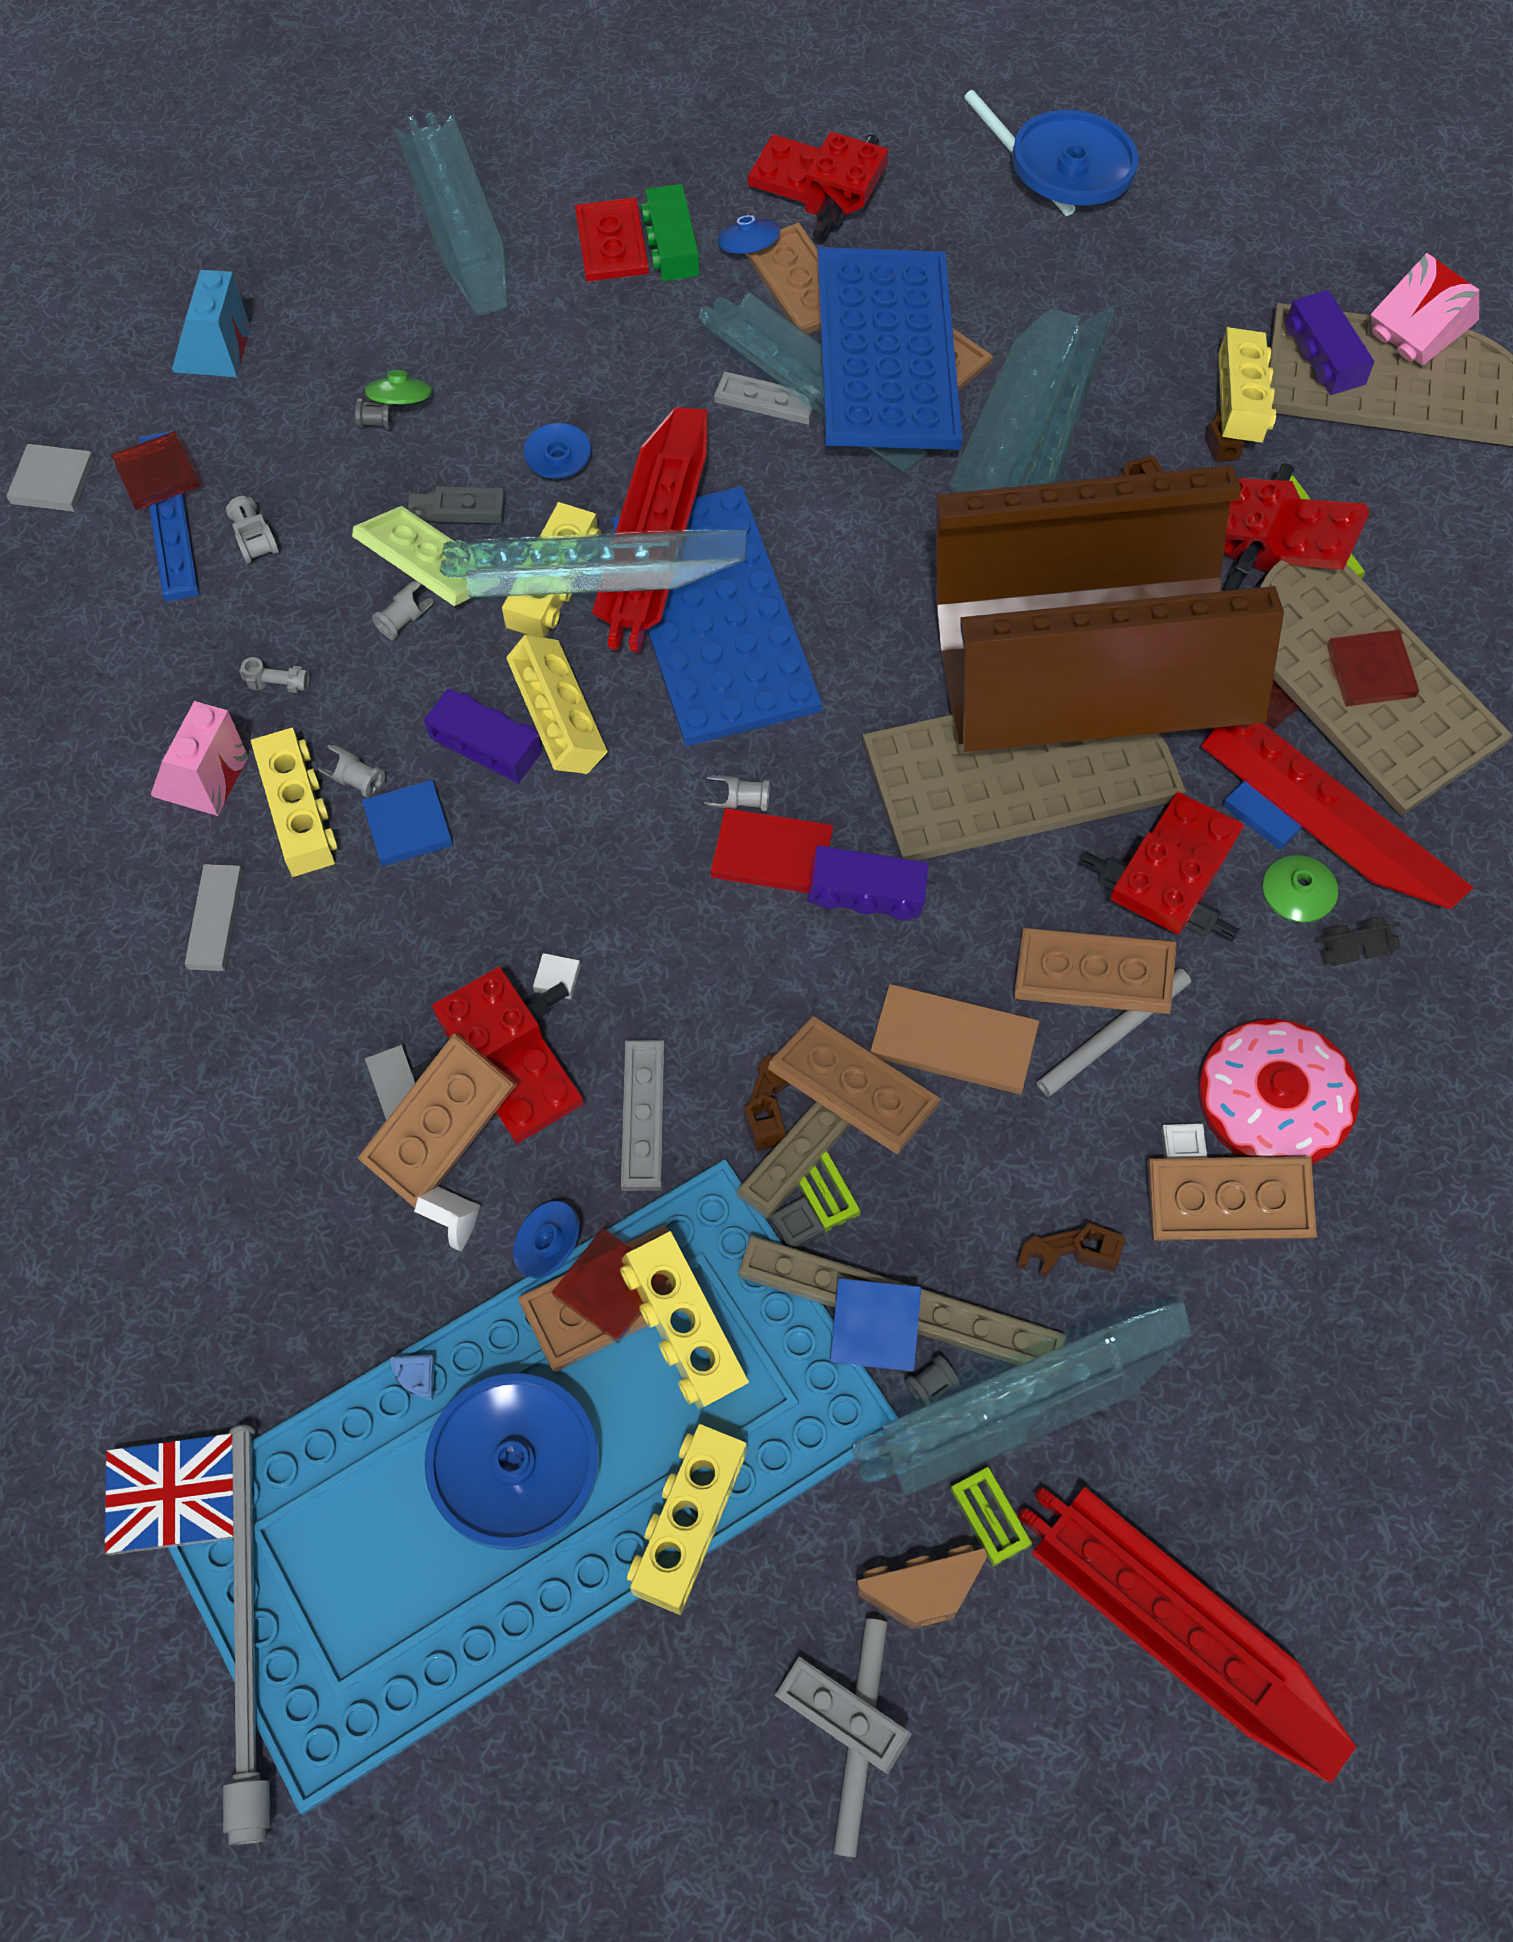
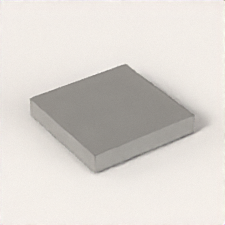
M27 444L7 493V499L10 504L75 512L95 460L92 452Z

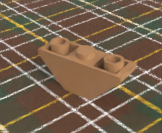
M965 1545L949 1550L947 1552L948 1558L932 1561L930 1556H921L906 1561L905 1569L890 1572L888 1566L868 1570L863 1573L864 1579L857 1580L856 1589L858 1596L911 1629L954 1619L987 1559L985 1548L974 1551L972 1545Z

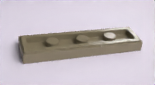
M816 1101L737 1189V1197L769 1219L800 1184V1181L821 1160V1156L830 1150L851 1124Z

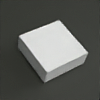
M543 953L533 985L534 992L541 994L562 982L569 993V996L565 998L571 999L581 967L580 960Z
M1203 1124L1163 1125L1161 1132L1165 1159L1207 1158Z

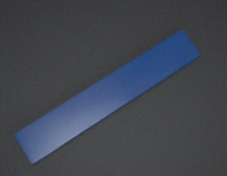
M172 431L139 437L162 596L165 602L200 595L175 437Z

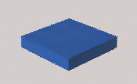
M433 780L362 800L382 867L453 846Z
M1245 781L1225 799L1223 804L1224 808L1280 851L1303 829L1302 826Z
M838 1278L830 1363L914 1372L921 1287Z

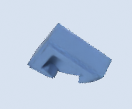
M433 1355L391 1357L392 1370L400 1385L417 1398L433 1400L435 1364Z

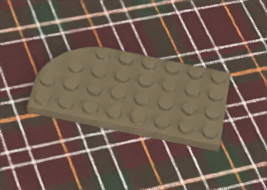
M1277 303L1269 367L1273 368L1270 388L1275 389L1272 409H1276L1277 414L1513 446V354L1495 341L1474 331L1467 330L1422 366L1415 360L1410 362L1403 358L1397 350L1398 347L1391 342L1384 343L1372 333L1371 315L1343 312L1375 362L1366 385L1330 395L1325 386L1318 381L1316 372L1310 362L1303 357L1301 348L1295 338L1286 329V318L1291 304Z
M1281 560L1267 574L1261 587L1275 586L1284 610L1273 679L1401 817L1511 740L1513 735L1347 564L1344 570L1288 565L1289 563Z
M948 715L863 734L862 739L899 857L902 859L919 861L1171 803L1177 791L1186 795V790L1169 747L1159 733L959 752L953 716Z

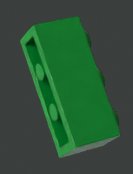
M683 184L645 189L646 203L641 204L643 223L650 224V226H646L648 246L655 247V249L651 250L653 269L660 270L662 281L700 276L698 250Z

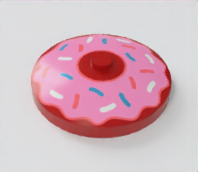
M1263 1019L1245 1023L1232 1029L1212 1047L1199 1076L1198 1097L1204 1119L1215 1137L1227 1149L1239 1157H1311L1313 1165L1329 1157L1342 1145L1351 1132L1357 1118L1359 1089L1355 1074L1348 1060L1339 1048L1324 1035L1296 1022Z

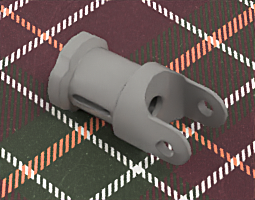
M417 580L412 581L393 597V602L381 613L376 612L372 615V621L377 629L390 640H394L398 636V631L410 620L415 621L434 602L432 598H428L416 606L413 600V592L421 585Z
M327 745L329 749L339 754V762L334 772L322 767H318V770L342 785L350 784L361 790L362 795L366 798L374 797L383 786L385 771L378 767L371 768L361 763L358 756L341 747Z
M711 775L706 777V779L725 781L729 786V795L725 803L704 802V804L728 809H737L738 806L757 807L762 812L768 811L770 779H764L763 782L741 781L737 776Z

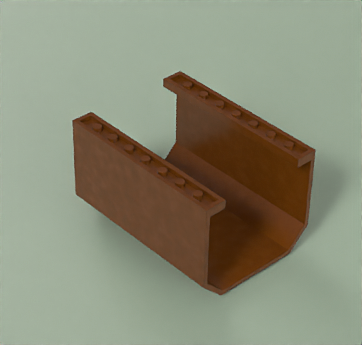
M1233 465L936 494V604L940 650L959 752L1266 722L1284 610L1275 586L1221 591L1220 577L1230 501L1240 500L1241 492Z

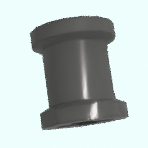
M359 397L355 406L357 427L365 428L366 425L382 426L387 430H392L395 421V405L368 402L365 398Z
M939 1355L933 1359V1365L916 1377L910 1376L904 1380L908 1391L924 1410L932 1406L931 1402L949 1389L956 1390L960 1387L957 1375L946 1360Z

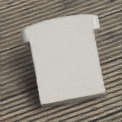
M436 1187L418 1197L414 1212L447 1226L450 1247L462 1251L474 1228L481 1205L443 1188Z

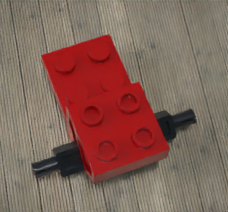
M830 131L821 148L772 134L748 174V186L805 203V212L816 215L820 220L813 231V236H817L816 239L819 241H824L829 231L839 227L845 215L865 206L888 164V148L878 146L879 139L875 140L876 136L873 134L868 135L864 142Z
M1283 463L1280 466L1275 480L1238 478L1241 487L1240 500L1230 501L1224 554L1234 559L1227 574L1229 578L1222 591L1238 590L1252 566L1260 571H1270L1281 560L1289 563L1288 565L1344 570L1370 513L1367 504L1300 499L1293 481H1289L1295 469L1287 463Z
M1178 791L1154 831L1147 833L1129 864L1115 857L1105 861L1089 853V851H1086L1080 862V866H1084L1100 875L1098 878L1099 883L1113 889L1110 900L1178 935L1187 927L1203 936H1208L1212 931L1233 942L1236 934L1239 932V927L1237 928L1219 919L1220 910L1202 901L1245 824Z
M497 967L431 1006L448 1040L453 1034H459L517 1083V1086L495 1112L517 1145L584 1105V1102L543 1040L539 1025L536 1022V1019L551 1011V1005L569 996L566 987L562 982H559V984L541 994L535 992L522 1000L501 968ZM444 1046L430 1053V1059L410 1069L416 1081Z

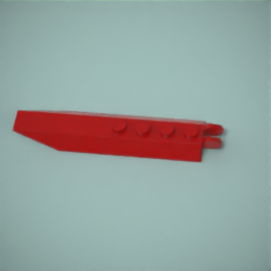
M675 407L640 448L592 610L593 615L611 625L608 635V648L611 650L619 649L623 639V627L632 628L629 637L630 650L632 652L641 651L644 641V629H649L662 619L707 456L708 409Z
M1255 723L1212 728L1213 732L1202 744L1201 747L1247 782L1372 883L1448 909H1452L1473 890V886L1266 724Z
M1039 1487L1034 1494L1036 1500L1042 1507L1059 1517V1520L1051 1528L1033 1511L1022 1508L1017 1515L1019 1520L1036 1535L1043 1538L1031 1555L1244 1735L1331 1784L1357 1746L1301 1665L1086 1487L1081 1490L1069 1507L1053 1496L1052 1493L1048 1492V1490Z

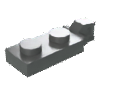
M436 486L435 491L428 492V494H409L408 508L410 512L420 519L432 522L502 524L505 499L504 488Z

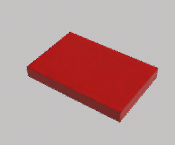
M636 197L575 205L586 282L649 274Z
M725 808L712 863L711 878L808 893L813 855L817 845L830 847L833 825Z

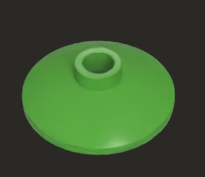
M403 370L389 371L387 373L388 377L375 380L365 387V395L369 399L386 404L416 403L429 398L432 394V388L429 384L419 379L408 377V373Z
M1302 855L1283 857L1275 861L1267 869L1263 878L1262 889L1267 903L1277 914L1291 921L1312 922L1319 920L1333 909L1338 898V885L1334 875L1323 863L1311 857ZM1297 879L1304 880L1309 885L1303 886L1298 883Z

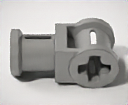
M239 496L229 502L226 506V513L234 521L232 526L236 534L235 538L246 564L252 563L253 558L269 552L273 554L279 553L268 524H265L261 514L257 515L256 513L257 505L254 499ZM241 506L244 508V513L240 510Z

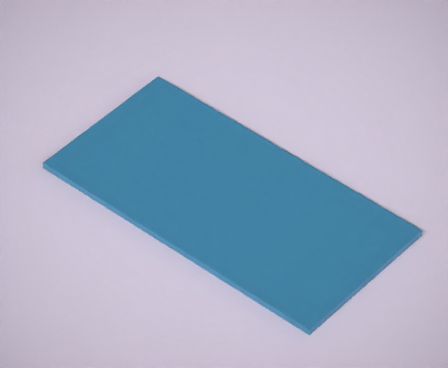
M726 1159L576 1247L566 1262L552 1274L542 1278H524L393 1356L433 1355L435 1359L433 1400L420 1399L408 1393L396 1379L390 1358L252 1440L256 1727L301 1815L312 1810L638 1600L639 1598L633 1596L630 1586L632 1582L627 1580L629 1569L635 1556L640 1555L643 1557L649 1540L645 1539L644 1536L648 1524L654 1513L661 1515L667 1501L662 1498L664 1486L671 1473L678 1475L684 1460L679 1458L683 1441L688 1433L695 1434L699 1424L746 1442L748 1452L706 1555L903 1429V1424L864 1366L830 1363L834 1321L823 1304L738 1277L750 1236L780 1245L783 1244L765 1217L737 1197V1189L742 1183ZM666 1225L668 1231H671L749 1383L699 1410L695 1402L689 1405L678 1385V1381L682 1380V1377L676 1365L669 1366L660 1351L658 1344L663 1340L656 1326L652 1328L647 1326L553 1373L517 1298ZM680 1311L671 1315L670 1322L675 1331L679 1333L689 1332L691 1321L688 1315ZM694 1349L690 1355V1362L696 1370L704 1372L710 1366V1357L704 1350ZM501 1374H530L543 1377L563 1387L580 1403L587 1413L598 1443L599 1469L597 1480L591 1497L583 1511L571 1525L557 1536L539 1545L524 1549L501 1550L489 1548L474 1543L460 1535L447 1523L436 1508L430 1496L425 1477L427 1442L441 1412L450 1401L469 1386L486 1378ZM699 1468L694 1471L691 1480L696 1485L705 1486L713 1481L715 1473L709 1468ZM682 1508L676 1513L674 1521L679 1526L688 1527L696 1522L698 1513L692 1508ZM233 1539L168 1547L235 1682ZM673 1548L664 1549L658 1555L657 1563L663 1568H673L680 1562L681 1553Z

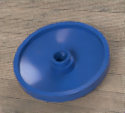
M1055 110L1031 118L1017 132L1012 151L1015 171L1028 187L1048 199L1070 205H1096L1119 197L1131 186L1139 161L1137 148L1133 140L1121 127L1102 116L1079 110Z
M509 1373L489 1377L459 1393L444 1408L436 1420L425 1452L427 1487L436 1508L454 1530L468 1540L485 1547L501 1550H516L536 1546L564 1531L576 1520L588 1503L595 1487L599 1469V1451L596 1435L591 1421L580 1403L558 1384L543 1377L523 1373Z

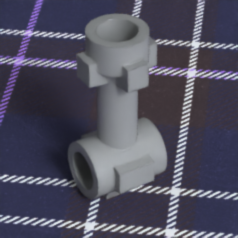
M256 657L244 660L239 671L242 680L246 681L249 689L261 690L267 683L287 685L288 692L298 693V691L306 692L310 683L309 671L303 670L300 666H293V668H289V671L264 668L262 661Z

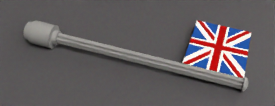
M237 1425L230 1430L229 1434L106 1450V1555L233 1539L236 1774L232 1775V1784L223 1786V1833L228 1834V1845L266 1841V1829L270 1828V1781H260V1773L256 1772L252 1435L255 1434V1430L249 1425Z

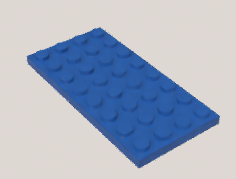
M818 247L817 274L825 446L961 450L963 439L946 252Z
M740 486L695 497L662 619L647 629L685 747L822 712L821 699L743 487ZM620 516L612 518L614 532H616Z

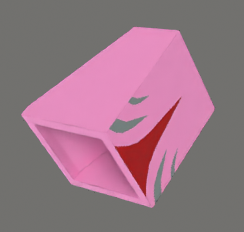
M1426 253L1371 313L1372 333L1384 343L1389 341L1398 347V352L1410 362L1415 360L1423 366L1479 320V289Z
M196 701L193 702L162 760L151 792L152 797L216 816L219 815L248 759L247 752L228 710Z

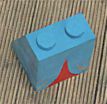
M200 270L172 367L173 372L237 377L251 327L233 272Z

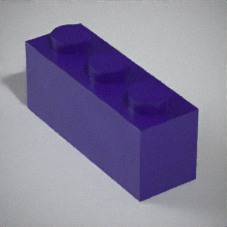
M1325 290L1293 300L1286 318V329L1295 338L1301 348L1303 357L1310 362L1316 372L1318 381L1325 386L1328 393L1333 395L1366 385L1375 361L1330 291Z
M448 688L424 718L429 739L517 784L521 782L542 753L539 734L533 727L526 723L519 724L507 718L502 711L496 708L489 709L477 703L467 693L459 694Z
M817 845L811 861L807 902L817 903L818 906L827 909L836 907L854 909L860 914H888L899 920L918 918L925 904L928 863Z

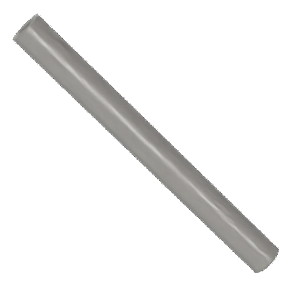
M1180 968L1174 972L1172 998L1191 984L1189 975ZM1126 1010L1037 1081L1038 1088L1047 1097H1050L1151 1016L1153 1012Z
M866 1619L855 1695L876 1709L887 1622L878 1619ZM849 1747L847 1750L833 1854L856 1858L869 1761Z

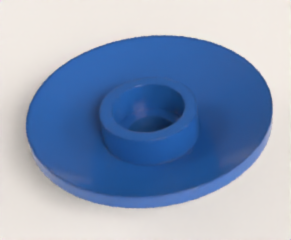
M746 215L738 218L736 223L723 229L718 235L717 241L719 247L726 252L735 254L752 253L765 249L775 243L780 236V228L774 221Z
M553 423L535 430L527 438L523 452L526 464L533 472L546 478L559 479L572 476L585 467L591 455V446L588 437L579 428L565 423Z
M551 1201L542 1204L528 1215L517 1232L513 1246L514 1263L521 1273L531 1278H542L552 1274L566 1262L576 1245L579 1235V1220L575 1210L564 1202Z

